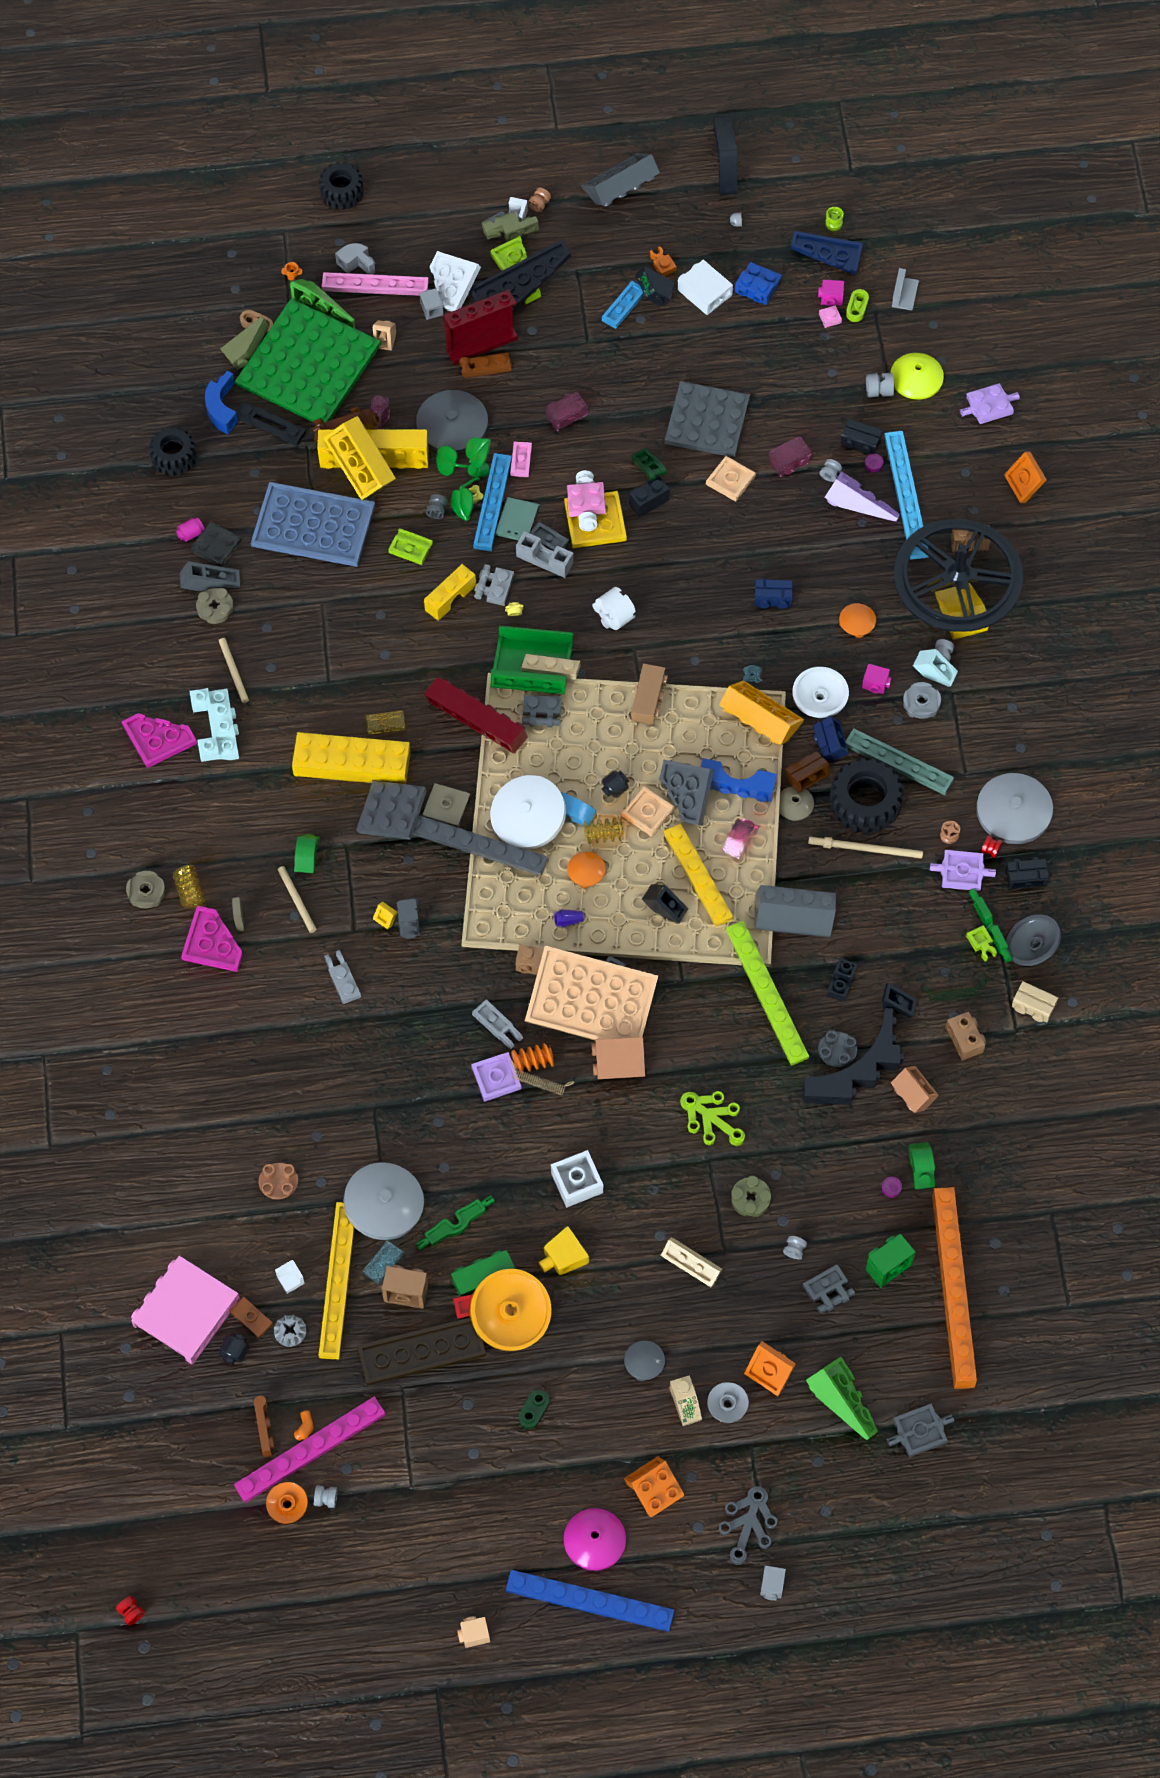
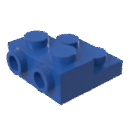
M750 262L735 283V292L758 303L767 305L780 283L782 275Z

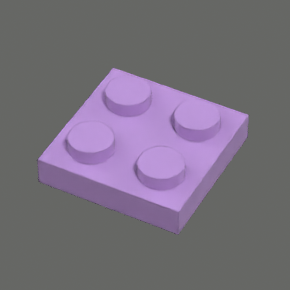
M509 1052L471 1064L484 1101L521 1090V1084L510 1061Z

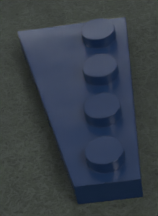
M794 231L791 242L792 250L851 274H857L863 243Z

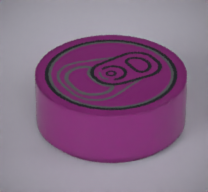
M878 454L868 455L865 460L866 469L874 473L879 472L883 468V458Z
M888 1177L883 1181L882 1192L885 1196L894 1198L901 1193L902 1183L898 1178Z

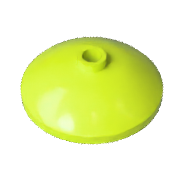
M909 353L901 356L894 362L890 372L893 374L894 389L904 397L917 400L926 399L936 394L940 390L944 379L943 369L939 362L923 353Z

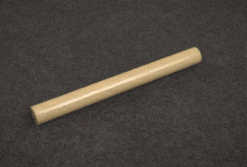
M225 638L219 639V644L242 703H246L249 701L227 641Z
M285 867L278 868V872L309 932H315L317 929Z

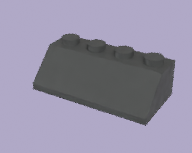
M636 153L583 183L581 187L596 205L608 206L613 203V199L626 196L627 191L640 188L641 183L654 180L655 175L660 172L652 154Z
M760 885L755 893V930L830 937L836 911V893Z

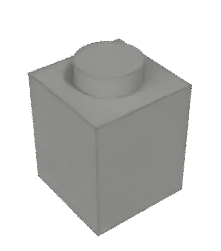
M437 289L419 293L420 304L426 320L443 316V305Z
M765 1566L760 1595L768 1600L781 1599L786 1569Z

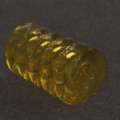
M620 817L619 823L616 818L612 819V823L606 818L604 824L598 819L596 825L593 820H590L589 826L583 821L585 840L587 839L589 845L592 843V839H595L596 843L599 844L600 838L606 843L608 837L614 842L615 836L618 837L619 841H622V817Z
M194 865L182 866L173 873L177 892L184 908H196L205 903V899L202 898L204 894L200 891L202 889L201 885H199L200 881L196 878L198 875L195 872Z

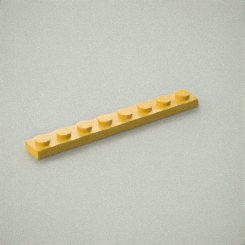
M336 1202L319 1348V1358L340 1359L354 1226L347 1218L344 1203Z

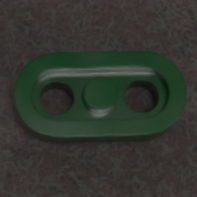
M535 1390L528 1397L519 1413V1423L523 1428L533 1429L540 1422L549 1406V1396L545 1391ZM537 1397H541L543 1399L541 1402L535 1401ZM530 1414L533 1416V1418L531 1420H527L525 1416Z

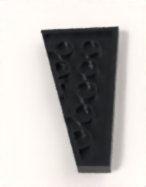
M562 239L472 286L470 291L475 301L478 302L509 289L517 303L512 306V312H514L571 257V254Z

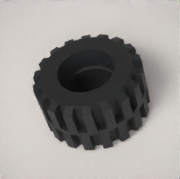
M336 162L335 165L330 164L329 168L325 167L323 169L324 172L320 174L319 185L322 200L326 202L327 206H332L333 209L339 208V210H343V208L350 209V206H356L357 202L361 201V197L364 194L363 179L357 167L354 168V165L351 163L347 165V162H343V164ZM339 184H346V185H348V186L342 187V188L335 187V186H337V185H339Z
M171 426L169 429L163 428L161 432L157 431L155 433L156 437L153 436L151 438L149 447L153 465L158 472L162 471L164 475L168 473L170 476H174V474L180 476L182 472L187 473L188 468H193V463H196L197 453L194 439H192L190 433L187 434V430H181L180 427L174 429ZM169 449H181V451L176 454L165 453Z

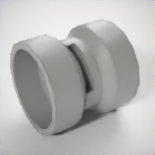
M945 639L937 640L935 649L950 662V654L953 652L954 644Z
M316 1485L314 1506L321 1507L324 1503L329 1508H335L338 1488L330 1487L325 1490L324 1486Z

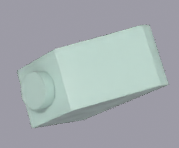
M936 649L920 651L913 665L925 678L946 686L952 685L958 672Z

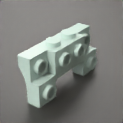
M208 688L190 691L193 713L208 710L212 738L198 740L201 762L216 759H239L235 736L239 735L237 724H233L236 714L235 708L230 706L228 689L209 691Z

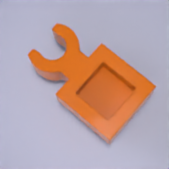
M658 247V254L650 250V258L654 260L653 266L659 274L666 276L677 271V266L669 254L663 255L662 247Z

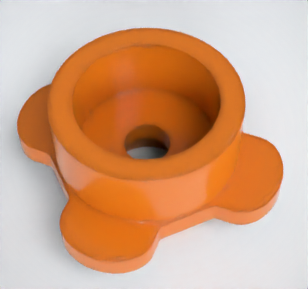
M289 262L282 268L281 272L288 277V280L293 281L296 276L302 274V269L295 262Z

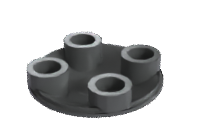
M828 1031L819 1042V1056L830 1066H846L857 1055L856 1039L843 1032Z
M643 1340L635 1342L627 1349L624 1363L627 1371L639 1381H645L655 1378L662 1372L665 1366V1356L657 1344Z

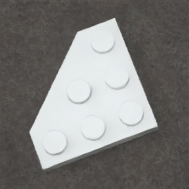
M437 251L430 265V270L434 276L435 287L440 296L443 309L452 312L462 307L481 267L476 263Z

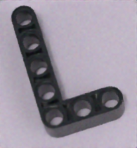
M731 116L714 117V135L719 159V195H737V147Z

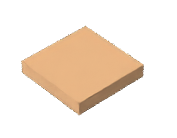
M725 456L706 480V485L736 502L756 477V473Z
M644 786L621 813V816L650 836H653L675 810V806Z

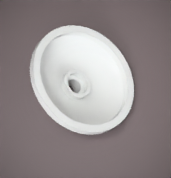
M813 667L805 670L796 678L792 694L796 706L803 713L816 718H827L839 713L845 707L848 701L849 688L843 676L835 670L826 667Z

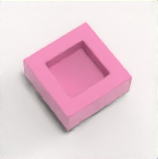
M836 305L819 310V316L825 328L842 323V318Z

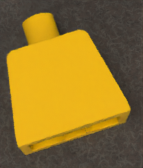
M567 1226L544 1246L546 1258L538 1262L544 1273L554 1267L556 1272L562 1275L589 1263V1256Z

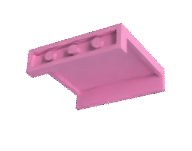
M178 1256L176 1260L171 1261L166 1274L160 1276L157 1280L155 1289L145 1296L144 1304L141 1308H137L134 1311L131 1321L135 1328L137 1326L183 1355L186 1361L193 1365L227 1319L230 1310L240 1301V1297L237 1292L181 1256Z

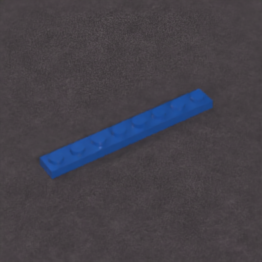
M514 1570L510 1571L506 1592L667 1632L670 1631L674 1609Z

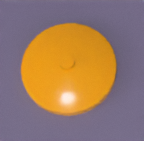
M504 1269L490 1274L477 1286L471 1298L470 1317L475 1331L488 1345L503 1351H517L533 1345L543 1336L551 1318V1302L545 1287L536 1277L522 1270Z

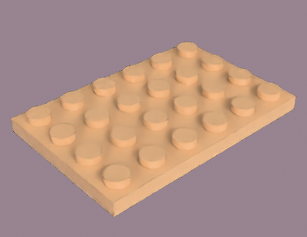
M545 946L525 1022L592 1040L642 1037L658 976Z

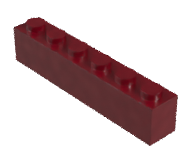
M437 677L424 693L430 704L513 754L516 753L528 738L525 727L521 723H514L506 714H499L494 707L489 704L487 706L484 705L479 698L469 696L464 689L454 687L447 679L442 680Z

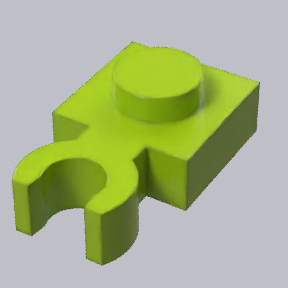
M984 925L966 934L975 952L982 951L981 957L985 962L988 960L986 955L988 952L992 953L993 957H996V949L990 946L993 944V940Z

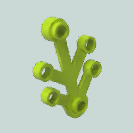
M716 1091L713 1095L698 1096L694 1092H686L682 1095L680 1104L688 1112V1131L690 1133H697L700 1128L699 1122L696 1121L695 1111L702 1115L704 1127L703 1141L706 1145H712L715 1142V1134L712 1132L711 1123L729 1135V1141L732 1145L740 1146L744 1143V1131L739 1128H732L718 1117L723 1115L737 1116L740 1110L737 1103H731L728 1107L707 1109L702 1104L714 1103L720 1105L723 1103L724 1095L722 1092ZM720 1096L722 1099L716 1100L714 1097ZM691 1098L694 1102L688 1103L687 1099ZM735 1107L737 1111L732 1112L730 1108ZM692 1124H695V1125L697 1126V1128H696V1129H692V1128H690V1126H691ZM739 1133L741 1136L739 1138H735L734 1134ZM711 1136L713 1139L708 1141L706 1137Z

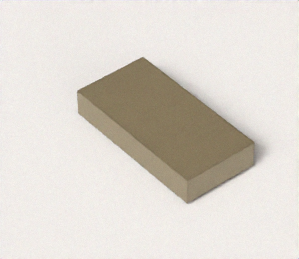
M240 897L233 898L232 908L236 930L244 931Z

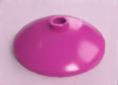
M599 1508L583 1510L577 1513L566 1526L564 1532L566 1553L577 1566L590 1571L607 1569L621 1558L625 1550V1529L621 1521L607 1510ZM597 1533L599 1537L594 1539L591 1537V1534Z

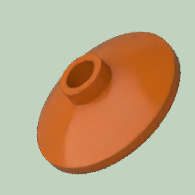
M291 1482L280 1483L273 1487L266 1499V1508L269 1515L275 1521L284 1524L299 1520L306 1512L308 1505L305 1491L299 1485ZM290 1502L291 1506L289 1508H285L284 1503Z

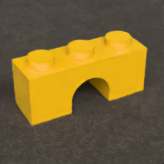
M461 564L424 599L425 611L439 621L451 610V603L457 595L460 594L462 597H465L476 586V575Z

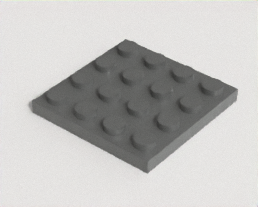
M680 381L665 437V444L735 458L750 394Z

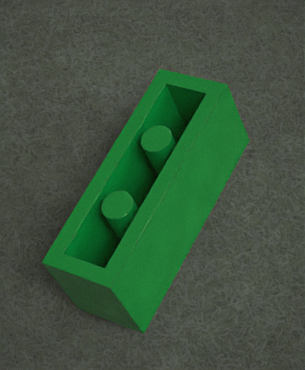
M499 1250L484 1260L483 1258L475 1260L468 1267L462 1266L455 1269L454 1273H451L452 1282L459 1297L472 1295L480 1282L487 1276L500 1270L515 1269V1266L507 1250Z

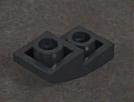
M839 958L826 996L845 1002L858 966L857 963Z

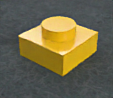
M384 902L378 904L373 920L389 929L392 927L398 912Z

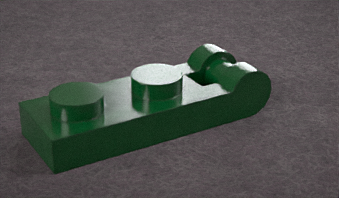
M647 448L630 456L632 462L647 475L650 481L656 479V476L660 474L664 475L667 473L663 463Z

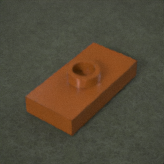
M245 1297L230 1310V1313L258 1339L273 1326V1322Z

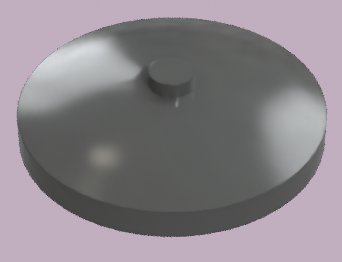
M446 390L430 396L423 402L417 413L416 425L417 430H427L428 447L432 450L437 451L442 446H450L455 449L457 454L466 452V445L471 438L485 437L488 429V415L482 402L472 394L460 390Z

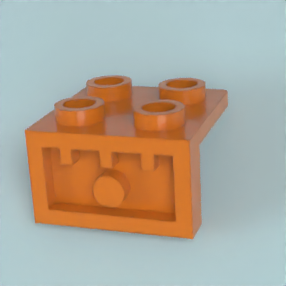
M659 1456L624 1478L626 1484L634 1489L649 1517L655 1516L684 1496L668 1464Z

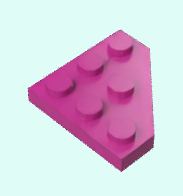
M139 713L121 721L146 768L197 744L196 738L187 725L181 724L180 726L172 724L167 720L148 718Z
M197 906L182 952V960L238 972L243 957L242 950L236 944L233 936L215 909Z

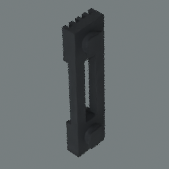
M243 401L237 410L238 420L274 434L295 446H298V443L306 434V429ZM259 415L286 429L281 431L255 418Z

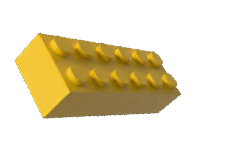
M318 430L317 449L320 468H341L324 440V437L333 430ZM366 430L389 468H428L429 448L427 430Z
M297 732L292 762L293 774L300 777L372 783V781L406 784L410 760V743Z

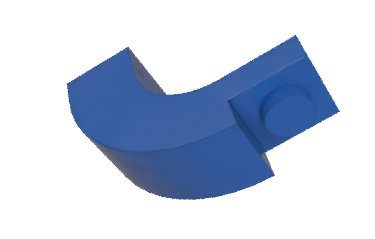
M229 371L220 376L217 383L211 380L205 392V404L210 421L217 429L227 435L238 423L237 412L222 403L225 395L235 384L233 373Z

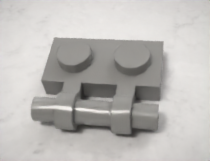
M485 564L483 570H480L479 583L475 586L474 597L481 599L482 594L487 595V602L505 606L514 571L496 568L495 573H490L491 566ZM486 581H491L490 587L485 586Z

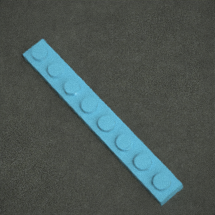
M903 431L885 433L884 438L907 540L910 535L923 527ZM918 547L914 549L910 556V560L928 558Z

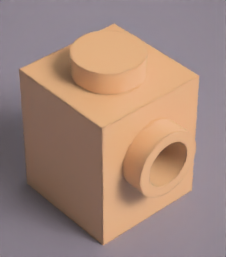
M468 1617L464 1619V1622L460 1623L461 1629L457 1630L459 1641L460 1643L464 1642L465 1648L490 1642L485 1617L478 1619L476 1617Z

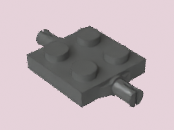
M928 1404L894 1417L893 1421L897 1428V1435L886 1438L887 1443L891 1446L901 1442L908 1456L912 1457L946 1444L948 1440L944 1433V1425L954 1422V1418H952V1414L940 1418L935 1413L932 1404Z

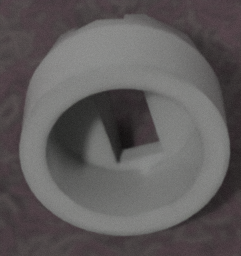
M741 212L733 213L730 216L731 225L736 227L742 226Z

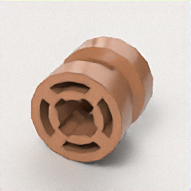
M537 188L534 196L528 200V205L535 212H542L545 204L551 200V195L544 188Z

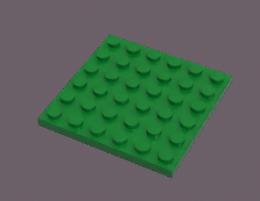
M290 299L235 380V384L313 423L314 420L320 418L324 422L331 421L381 346V341L296 300Z

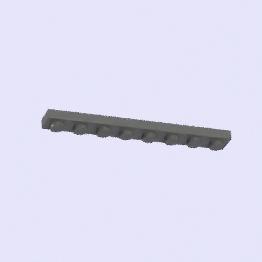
M420 815L412 834L542 876L549 861L547 856Z

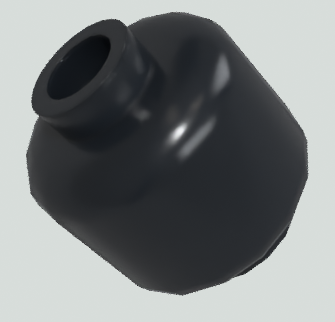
M612 770L602 779L601 782L604 787L601 789L608 797L612 795L614 798H619L629 789L628 783L630 781L621 770L618 772Z
M236 1333L225 1336L219 1349L220 1355L223 1356V1361L234 1365L235 1362H242L249 1348L246 1342L247 1339Z

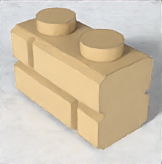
M1023 981L1014 997L1012 1007L1018 1013H1027L1034 1020L1047 1023L1059 997Z

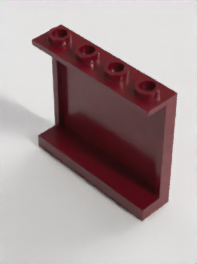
M509 289L444 315L446 352L453 365L458 364L459 360L463 357L473 358L518 340V335L513 328L512 306L517 303Z

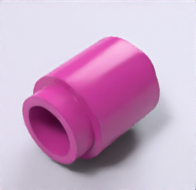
M198 517L195 519L191 518L177 526L176 534L180 540L187 542L200 535L204 531V526Z

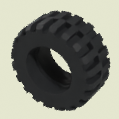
M860 758L858 762L852 760L848 766L843 765L840 768V772H836L830 791V808L835 813L837 821L842 820V825L846 828L848 826L851 827V831L857 832V830H861L862 833L868 834V831L875 833L879 832V828L886 829L889 827V823H893L897 815H899L903 799V784L900 783L899 775H894L895 770L892 767L887 768L886 763L882 761L878 763L876 759L870 758V761ZM858 786H872L882 793L884 800L874 806H862L851 799L849 792Z

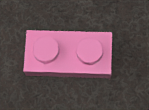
M514 442L511 476L529 477L532 443Z

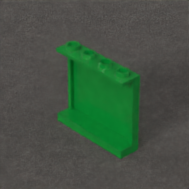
M499 626L493 669H491V687L565 694L566 676L522 672L521 667L526 654L570 660L573 647V633Z

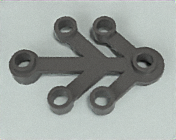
M756 1486L751 1488L746 1498L736 1503L729 1502L725 1506V1512L729 1516H734L738 1510L750 1506L747 1514L730 1522H721L719 1525V1532L724 1536L744 1525L737 1547H734L730 1552V1560L735 1565H741L746 1561L747 1553L745 1547L752 1528L761 1548L767 1549L771 1545V1538L764 1533L756 1517L758 1508L765 1518L766 1528H776L778 1521L770 1513L766 1505L768 1494L762 1487ZM759 1493L761 1499H755L754 1494ZM733 1506L735 1511L729 1512L727 1508ZM772 1519L775 1521V1524L769 1525L767 1521ZM724 1525L729 1527V1530L726 1532L721 1529ZM767 1539L769 1543L767 1545H763L761 1543V1540ZM735 1552H741L742 1557L737 1558Z

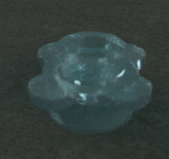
M755 665L744 667L745 677L743 680L747 683H760L762 680L760 677L762 669Z

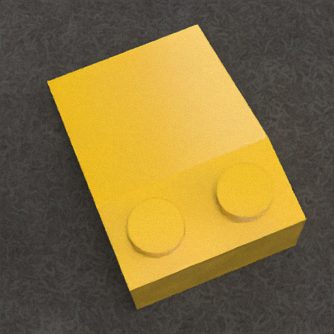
M968 583L975 615L985 612L986 608L972 585ZM956 587L935 592L943 614L964 617ZM962 589L961 593L967 615L971 616L966 590ZM988 627L968 632H949L954 640L988 631Z

